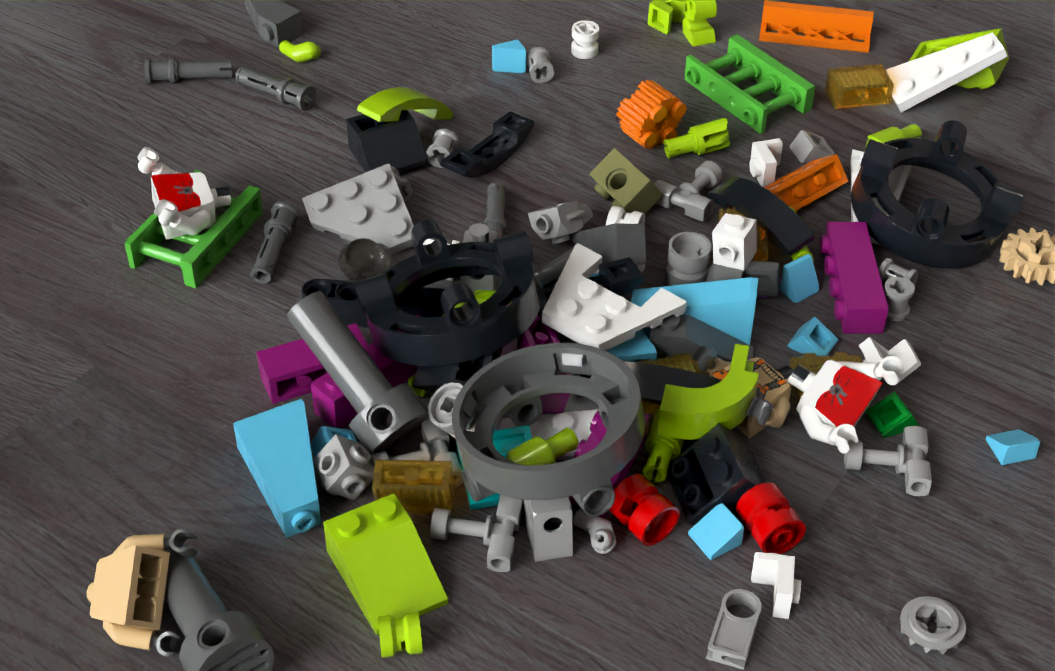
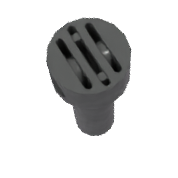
M321 291L308 295L290 309L286 317L358 413L349 424V427L370 455L390 449L421 425L422 421L428 418V409L408 383L400 384L394 388L391 386ZM391 413L393 420L391 425L388 426L387 417Z
M184 542L182 548L189 546L186 542ZM166 550V552H170L164 602L185 636L179 654L183 670L272 671L275 660L273 648L256 621L247 613L228 610L195 556L185 558L174 550Z

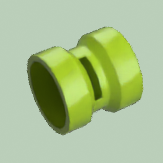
M419 612L406 613L403 619H394L390 615L378 617L382 658L394 657L397 652L404 650L410 655L423 653Z

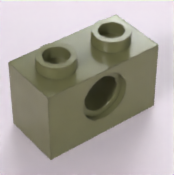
M616 148L589 174L597 183L593 188L606 201L611 196L614 199L611 205L624 208L625 212L638 211L646 213L664 195L648 177Z

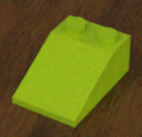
M999 28L921 42L909 61L993 32L1005 48L1007 57L954 84L964 88L978 87L979 89H986L996 84L1009 60V55L1002 29Z
M394 493L323 522L327 553L376 635L379 634V616L390 615L394 619H403L406 613L419 612V616L448 604V597L416 528Z

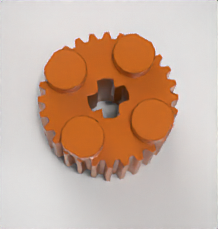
M648 79L641 81V84L637 86L640 90L637 89L630 99L625 98L620 102L621 106L617 108L619 111L616 113V116L621 119L619 122L621 124L620 128H622L625 134L642 147L653 149L654 146L657 147L659 144H663L664 140L677 137L675 128L679 126L678 123L682 120L680 118L684 116L687 108L678 97L660 84Z

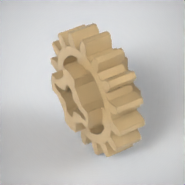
M1030 228L1029 233L1022 229H1018L1016 235L1009 233L1007 240H1003L1000 251L1001 256L999 260L1005 263L1004 270H1014L1013 277L1023 276L1026 283H1030L1031 280H1037L1039 285H1043L1044 280H1048L1050 283L1055 284V235L1050 237L1047 230L1037 233L1034 228Z

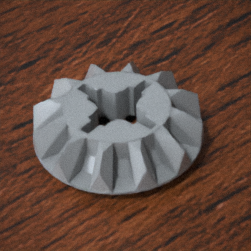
M924 596L909 601L903 607L899 618L901 633L909 637L910 645L918 644L923 646L925 653L933 649L938 650L943 655L949 648L957 649L966 633V623L961 612L948 601L937 597ZM932 617H935L937 629L935 632L930 633L927 630V624L931 621Z

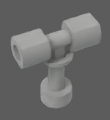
M705 161L696 169V179L692 183L684 182L679 187L662 180H657L654 185L664 195L655 204L668 209L674 205L685 209L686 216L706 222L713 213L714 200L701 196L699 192L704 187H714L721 180L722 171L720 167L712 161Z
M428 418L421 422V434L424 442L420 443L419 451L388 458L386 451L371 454V463L377 473L375 477L376 483L392 480V472L424 465L426 471L435 469L442 489H452L462 485V468L455 452H449V434L436 426Z
M919 426L905 427L902 445H898L897 451L863 449L862 441H847L850 450L844 454V469L860 470L862 463L895 466L896 474L904 473L907 494L912 496L929 495L932 477L930 463L925 461L928 451L927 430Z
M500 495L496 516L487 515L486 522L451 518V510L435 508L431 519L430 537L432 539L447 540L449 533L483 537V544L489 546L487 568L497 572H509L515 550V538L512 535L514 531H519L523 499Z

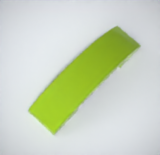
M405 87L380 91L365 99L357 108V111L379 122L398 121L401 110H415L433 120H450L453 117L452 111L442 102L415 89Z

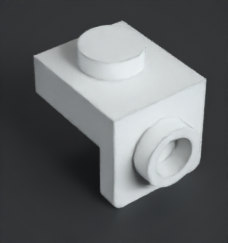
M780 138L752 143L750 172L753 177L757 178L762 187L775 181L776 167L780 164L783 146Z
M868 337L859 345L865 356L863 362L880 363L886 357H897L904 368L903 371H894L899 377L898 383L921 365L910 342L905 339L890 350L884 348L871 337Z
M756 552L751 582L774 585L772 617L789 619L791 604H799L801 580L794 579L795 556Z

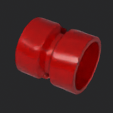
M631 475L614 489L615 501L609 511L623 525L628 526L630 532L644 545H656L664 540L675 528L680 517L678 507L665 495L660 494L657 488L643 475Z
M768 482L756 485L743 494L737 503L736 511L747 529L752 531L751 534L763 553H786L794 548L805 535L806 526L795 509L790 507L788 499L777 484Z

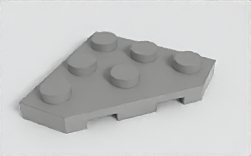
M389 163L302 198L310 223L316 230L333 232L345 240L360 245L365 243L377 247L381 252L390 255L413 246L411 230L414 224Z

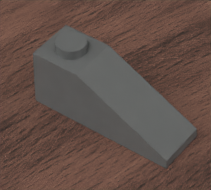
M245 0L246 9L260 37L279 48L282 41L288 40L291 42L303 35L301 11L281 0Z
M615 223L571 234V240L575 244L579 243L601 255L602 264L631 257L636 265L646 264L645 224Z
M672 314L663 319V324L653 329L651 328L650 341L657 351L656 365L700 370L698 368L699 362L691 358L699 344H706L713 348L717 353V357L725 362L732 361L735 344L749 346L748 360L753 358V346L688 314H682L678 317Z

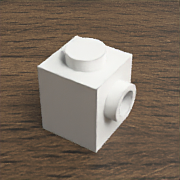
M725 213L712 232L713 264L745 271L757 252L755 219L736 214Z

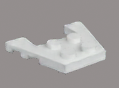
M577 243L542 311V323L579 344L607 351L634 338L635 332L647 326L653 329L663 324V319L672 314L676 317L684 314L687 301L660 288L641 307L633 304L624 297L588 279L599 269V264H602V256Z

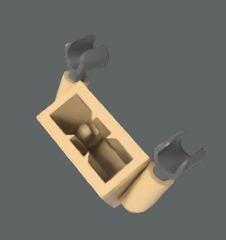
M706 344L698 345L691 356L692 360L699 362L698 368L700 371H707L710 373L709 376L723 380L729 373L731 362H725L718 358L716 351ZM756 357L748 360L754 361L753 372L759 373L756 397L753 398L746 412L748 416L737 425L748 438L753 437L766 426L779 428L783 425L790 410L789 399L792 385L787 381L794 371L791 367L784 366L775 371L762 358Z
M186 529L176 530L170 538H166L165 534L132 535L127 537L113 554L99 559L96 565L94 582L87 589V598L91 602L90 616L91 618L103 620V629L116 644L149 651L152 647H155L163 656L179 657L180 653L173 652L170 649V642L173 638L185 639L182 633L166 631L161 635H155V630H160L170 557V552H166V550H174L185 558L194 557L198 551L191 547L182 548L187 539H197L196 535Z

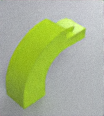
M735 344L729 373L721 382L713 386L687 388L666 384L659 410L657 436L694 440L703 437L718 423L730 430L739 425L748 416L746 412L753 398L756 397L759 373L753 372L754 361H748L749 346Z

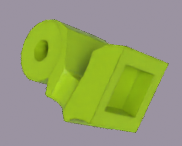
M653 0L649 3L647 24L668 35L671 32V23H682V20L685 18L684 11L687 10L686 0Z
M686 0L687 10L684 11L685 18L682 20L685 37L693 47L716 43L714 29L707 20V18L716 17V0Z

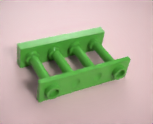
M738 34L729 38L727 54L704 64L692 55L686 57L685 81L760 134L765 132L767 115L780 108L791 105L803 114L812 110L815 86ZM729 65H733L738 69V71L725 77L716 72ZM748 78H752L758 83L745 90H741L735 85ZM768 91L778 96L764 104L754 99Z
M195 169L193 173H199L201 171ZM249 185L240 196L236 198L231 197V205L222 206L228 209L220 216L215 215L216 222L206 233L194 236L185 234L172 238L193 245L185 254L158 246L165 238V234L159 222V217L153 213L125 241L129 266L136 269L147 256L166 261L181 267L186 286L197 288L263 214L260 188Z

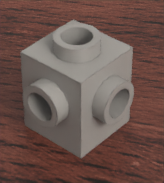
M337 434L333 436L313 459L322 479L321 484L323 488L334 496L340 495L355 500L377 476L370 461L371 455L364 448L363 444Z

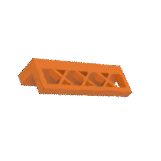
M764 0L759 41L869 53L874 12ZM766 30L778 31V33L766 32ZM851 39L864 40V42L852 41Z
M833 154L812 160L766 185L764 188L797 211L849 181L838 155ZM734 208L729 211L732 215L740 213ZM756 224V231L763 230V228Z

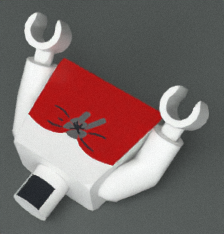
M148 147L143 148L137 156L139 170L145 174L152 171L151 187L152 200L155 206L154 214L159 217L166 240L185 234L192 236L198 234L216 222V207L231 205L229 188L225 186L210 189L205 174L201 172L181 173L172 170L161 162L157 164L159 155Z
M895 356L886 357L880 363L835 362L827 360L817 375L798 364L787 382L804 392L796 410L800 414V419L812 439L836 445L838 450L845 454L850 450L848 440L859 441L854 427L881 387L882 382L880 380L884 377L888 384L895 385L898 383L899 377L894 371H903L904 368L900 360Z

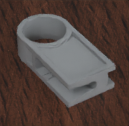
M735 589L725 594L708 644L706 659L744 670L755 631L760 621L762 608L760 599L753 592ZM736 604L745 605L754 612V615L747 618H739L732 615L727 608Z

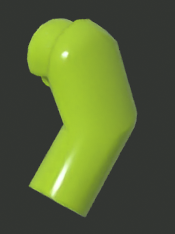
M284 40L279 45L281 53L298 63L317 59L321 54V48L314 42L307 41L294 45L290 41Z

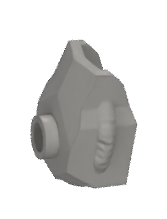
M572 201L530 212L528 216L532 229L542 240L551 239L552 244L570 240V234L579 231L593 217V213L586 204Z

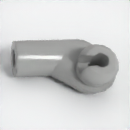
M579 508L573 518V525L589 532L592 547L596 552L605 554L613 550L616 544V536L612 523L600 516H588L582 508Z

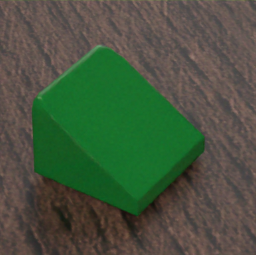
M895 391L865 411L884 438L903 433L905 427L919 426Z

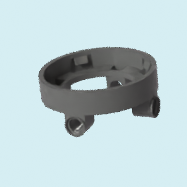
M548 343L530 346L513 351L490 362L476 372L462 387L452 410L453 431L464 470L461 471L463 481L475 502L495 493L525 500H549L572 496L588 516L596 517L604 514L612 507L615 501L611 478L632 460L644 436L645 414L640 387L634 373L615 355L593 346L576 343ZM559 373L583 374V375H589V376H591V378H586V377H581V376H574V375H558V374H559ZM570 393L587 397L598 403L600 417L607 432L602 441L592 451L579 457L547 465H519L503 457L493 444L495 428L505 414L518 427L531 426L540 418L542 414L540 395ZM482 411L476 423L475 431H465L475 412Z

